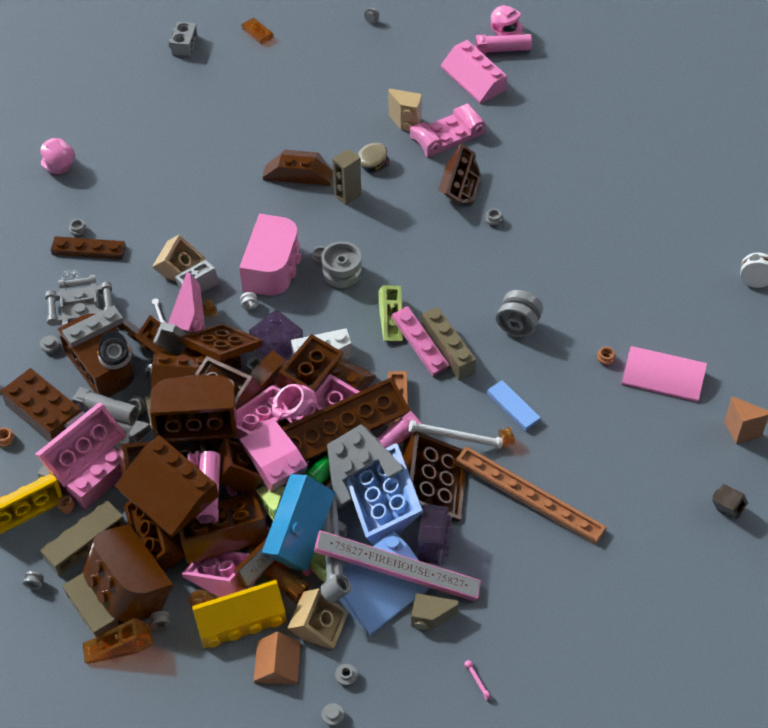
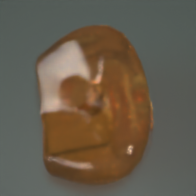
M205 299L203 302L205 318L216 316L217 307L214 305V302L210 299Z

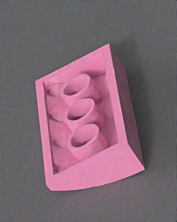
M631 346L621 385L698 402L707 363Z
M272 385L236 410L237 437L233 438L241 439L273 421L277 423L281 421L272 415L273 399L281 389Z
M98 403L35 453V455L64 487L122 440L126 433L106 407Z

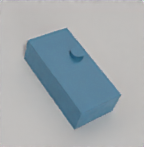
M290 474L262 553L291 569L308 571L314 554L317 535L323 529L335 492L308 475Z

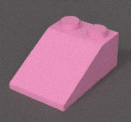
M186 272L168 323L176 325L190 334L205 329L200 284L190 273Z
M276 421L239 440L270 492L286 484L290 474L302 475L306 473L308 465L297 447Z
M233 551L224 553L219 557H210L198 563H191L182 573L185 579L219 598L251 588L260 578L259 576L248 588H242L233 570L250 554Z

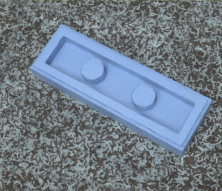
M500 381L487 390V394L524 431L540 422L541 417L505 382Z

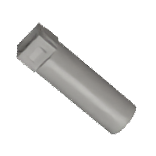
M80 387L72 398L73 403L84 412L101 403L115 420L133 425L139 417L138 406L93 393L83 387Z

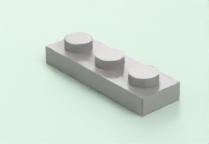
M113 305L62 330L73 348L124 323Z

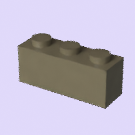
M349 148L332 159L334 196L345 205L362 195L361 159L357 153L352 152Z
M83 573L62 585L67 598L97 642L120 628L118 620L106 611L102 603L98 601L93 590L87 585Z

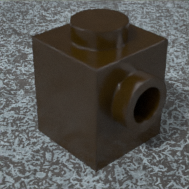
M722 484L720 489L715 491L712 499L717 510L737 520L748 505L744 493L725 484Z

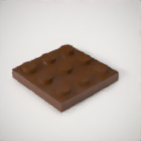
M220 323L181 336L180 344L187 346L191 350H196L204 356H209L219 362H225L229 358L239 357L241 354L253 352L255 349L262 347V339L225 323Z

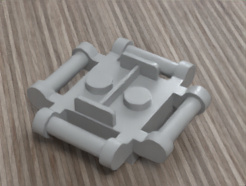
M96 275L68 281L64 279L58 280L60 291L49 290L45 293V299L48 301L49 315L47 317V324L50 326H63L80 316L91 313L97 314L112 306V284L110 282H103L101 285H97ZM91 284V287L66 290V288ZM99 294L104 295L105 307L103 309L100 308ZM60 300L61 316L56 315L55 301Z

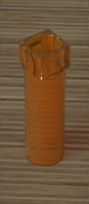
M252 545L246 553L251 554L259 545ZM276 560L262 573L270 581L277 580L279 589L296 605L302 593L309 591V585L306 581Z

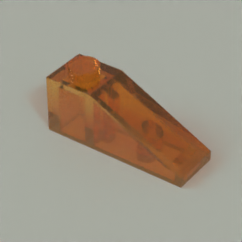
M133 618L83 643L85 663L91 664L132 655L153 646L151 626L137 618Z

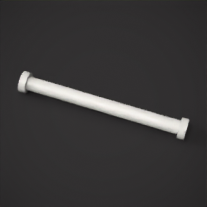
M411 420L409 423V432L413 433L418 431L495 446V449H501L503 439L500 437L495 439L419 424L414 420Z

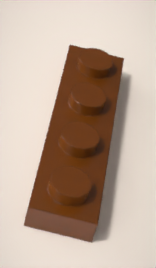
M55 236L51 246V253L53 255L122 259L126 244L125 241Z

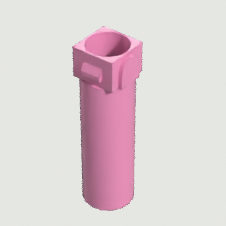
M531 34L476 35L475 46L483 54L489 52L531 51L532 38Z
M409 411L377 437V439L385 448L396 443L400 445L413 434V432H409L410 421L414 420L416 423H422L412 411Z
M206 451L200 455L199 469L216 483L219 494L221 456L217 452ZM218 498L196 516V519L201 524L218 522Z

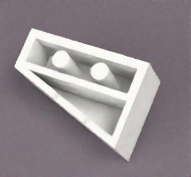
M347 328L315 335L344 352L341 359L352 357L351 341ZM308 337L291 340L292 355Z

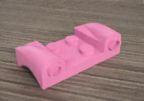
M468 103L453 109L452 115L429 125L424 121L410 127V138L418 141L427 158L485 134L484 120Z

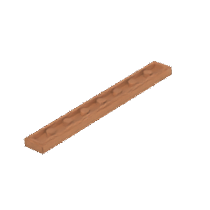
M467 446L455 461L456 465L594 545H597L607 529L605 525Z

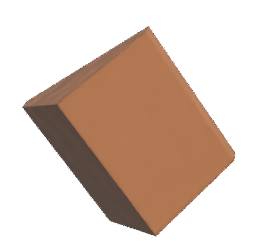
M732 396L724 423L736 444L762 437L768 421V410Z
M275 632L258 640L254 683L298 684L301 642L280 632Z

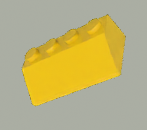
M52 474L40 477L37 481L27 486H22L17 491L0 498V534L57 506L58 500L63 496L56 477Z
M277 580L192 606L204 648L217 647L220 643L229 640L235 641L240 639L241 636L257 634L263 629L278 627L287 622Z

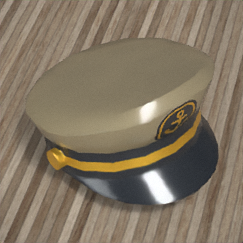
M382 143L368 144L358 152L361 159L360 165L366 171H377L389 164L387 148Z

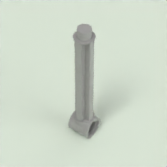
M334 496L323 531L340 536L337 513L338 500ZM325 556L327 578L326 582L321 586V593L328 602L335 603L351 591V583L343 575L342 560Z

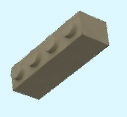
M439 307L422 313V327L446 359L449 368L456 378L461 380L474 374L476 368L475 357Z
M109 501L97 506L92 513L81 518L77 524L63 531L58 538L47 543L40 550L44 561L58 576H61L89 554L94 538L98 533L124 526V518Z

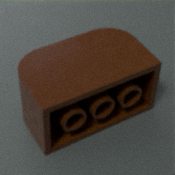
M85 314L57 328L65 354L94 393L110 397L127 388L132 383L134 370L131 359L122 368L108 369L102 366L98 358L97 351H99L101 338L108 332H119L117 327L103 332L73 348L64 337L62 330L95 314Z
M218 375L168 378L158 382L152 388L150 416L154 439L158 435L167 442L237 437L234 387L228 378Z
M128 524L102 531L95 536L83 568V576L87 585L93 590L98 601L102 603L106 611L115 619L124 622L138 621L150 617L154 612L162 611L173 584L132 527Z

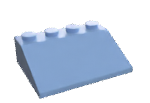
M397 443L387 447L386 450L406 470L392 478H387L378 461L346 480L365 536L373 545L393 531L398 535L423 513Z
M394 531L373 546L419 561L409 546ZM350 563L343 568V575L350 581L351 591L338 601L371 636L411 605L415 600L416 593L425 594L431 588Z

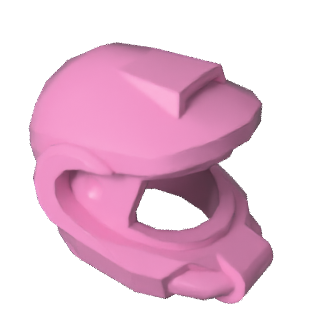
M502 5L497 7L491 14V29L497 36L523 35V26L518 20L521 17V12L511 6ZM511 25L514 26L516 30L513 32H505L503 31L504 26Z
M60 138L47 140L40 149L43 157L41 165L47 171L56 175L68 172L76 157L73 148Z
M290 384L285 386L273 399L272 415L280 420L288 419L293 423L313 414L317 406L315 392L304 385Z

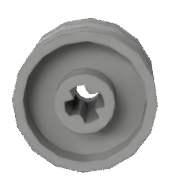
M335 242L323 250L321 258L322 275L326 283L335 288H348L359 282L362 277V257L357 246L349 242Z
M522 290L510 291L504 296L501 307L496 315V322L504 332L512 336H531L535 332L538 321L543 313V305L536 296Z

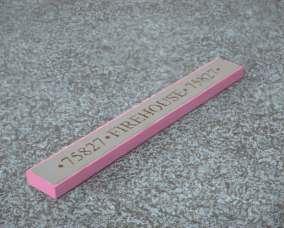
M321 530L317 535L314 548L316 553L476 602L478 599L481 582L479 579Z

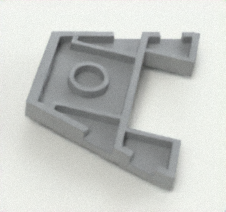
M364 425L357 426L327 444L332 490L335 492L334 496L338 500L337 508L353 500L346 480L376 462H380L387 478H392L406 470Z

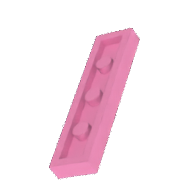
M407 306L393 313L391 318L432 377L448 369V362L410 308Z

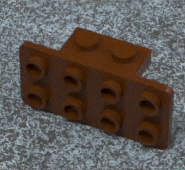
M149 315L141 329L124 319V323L116 326L120 330L125 329L128 332L127 335L133 340L138 339L141 342L140 345L149 351L151 349L154 352L153 355H172L153 343L161 321L154 316Z

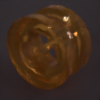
M505 427V430H498L499 437L503 439V446H507L508 443H515L510 427Z

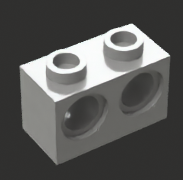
M177 22L176 27L172 31V39H169V48H171L172 55L191 57L198 37L196 23Z

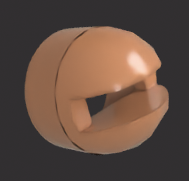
M64 496L58 500L57 507L62 513L70 514L75 509V503L70 496Z

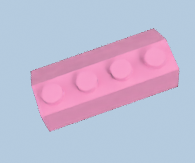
M468 40L455 45L441 64V68L480 104L506 91L507 75Z

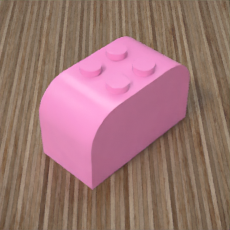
M259 214L239 267L242 290L244 292L275 296L288 289L291 279L296 276V265L300 264L301 260L297 226L292 220L284 217Z

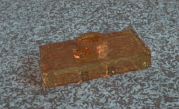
M255 18L241 24L242 29L260 44L274 38L273 33Z

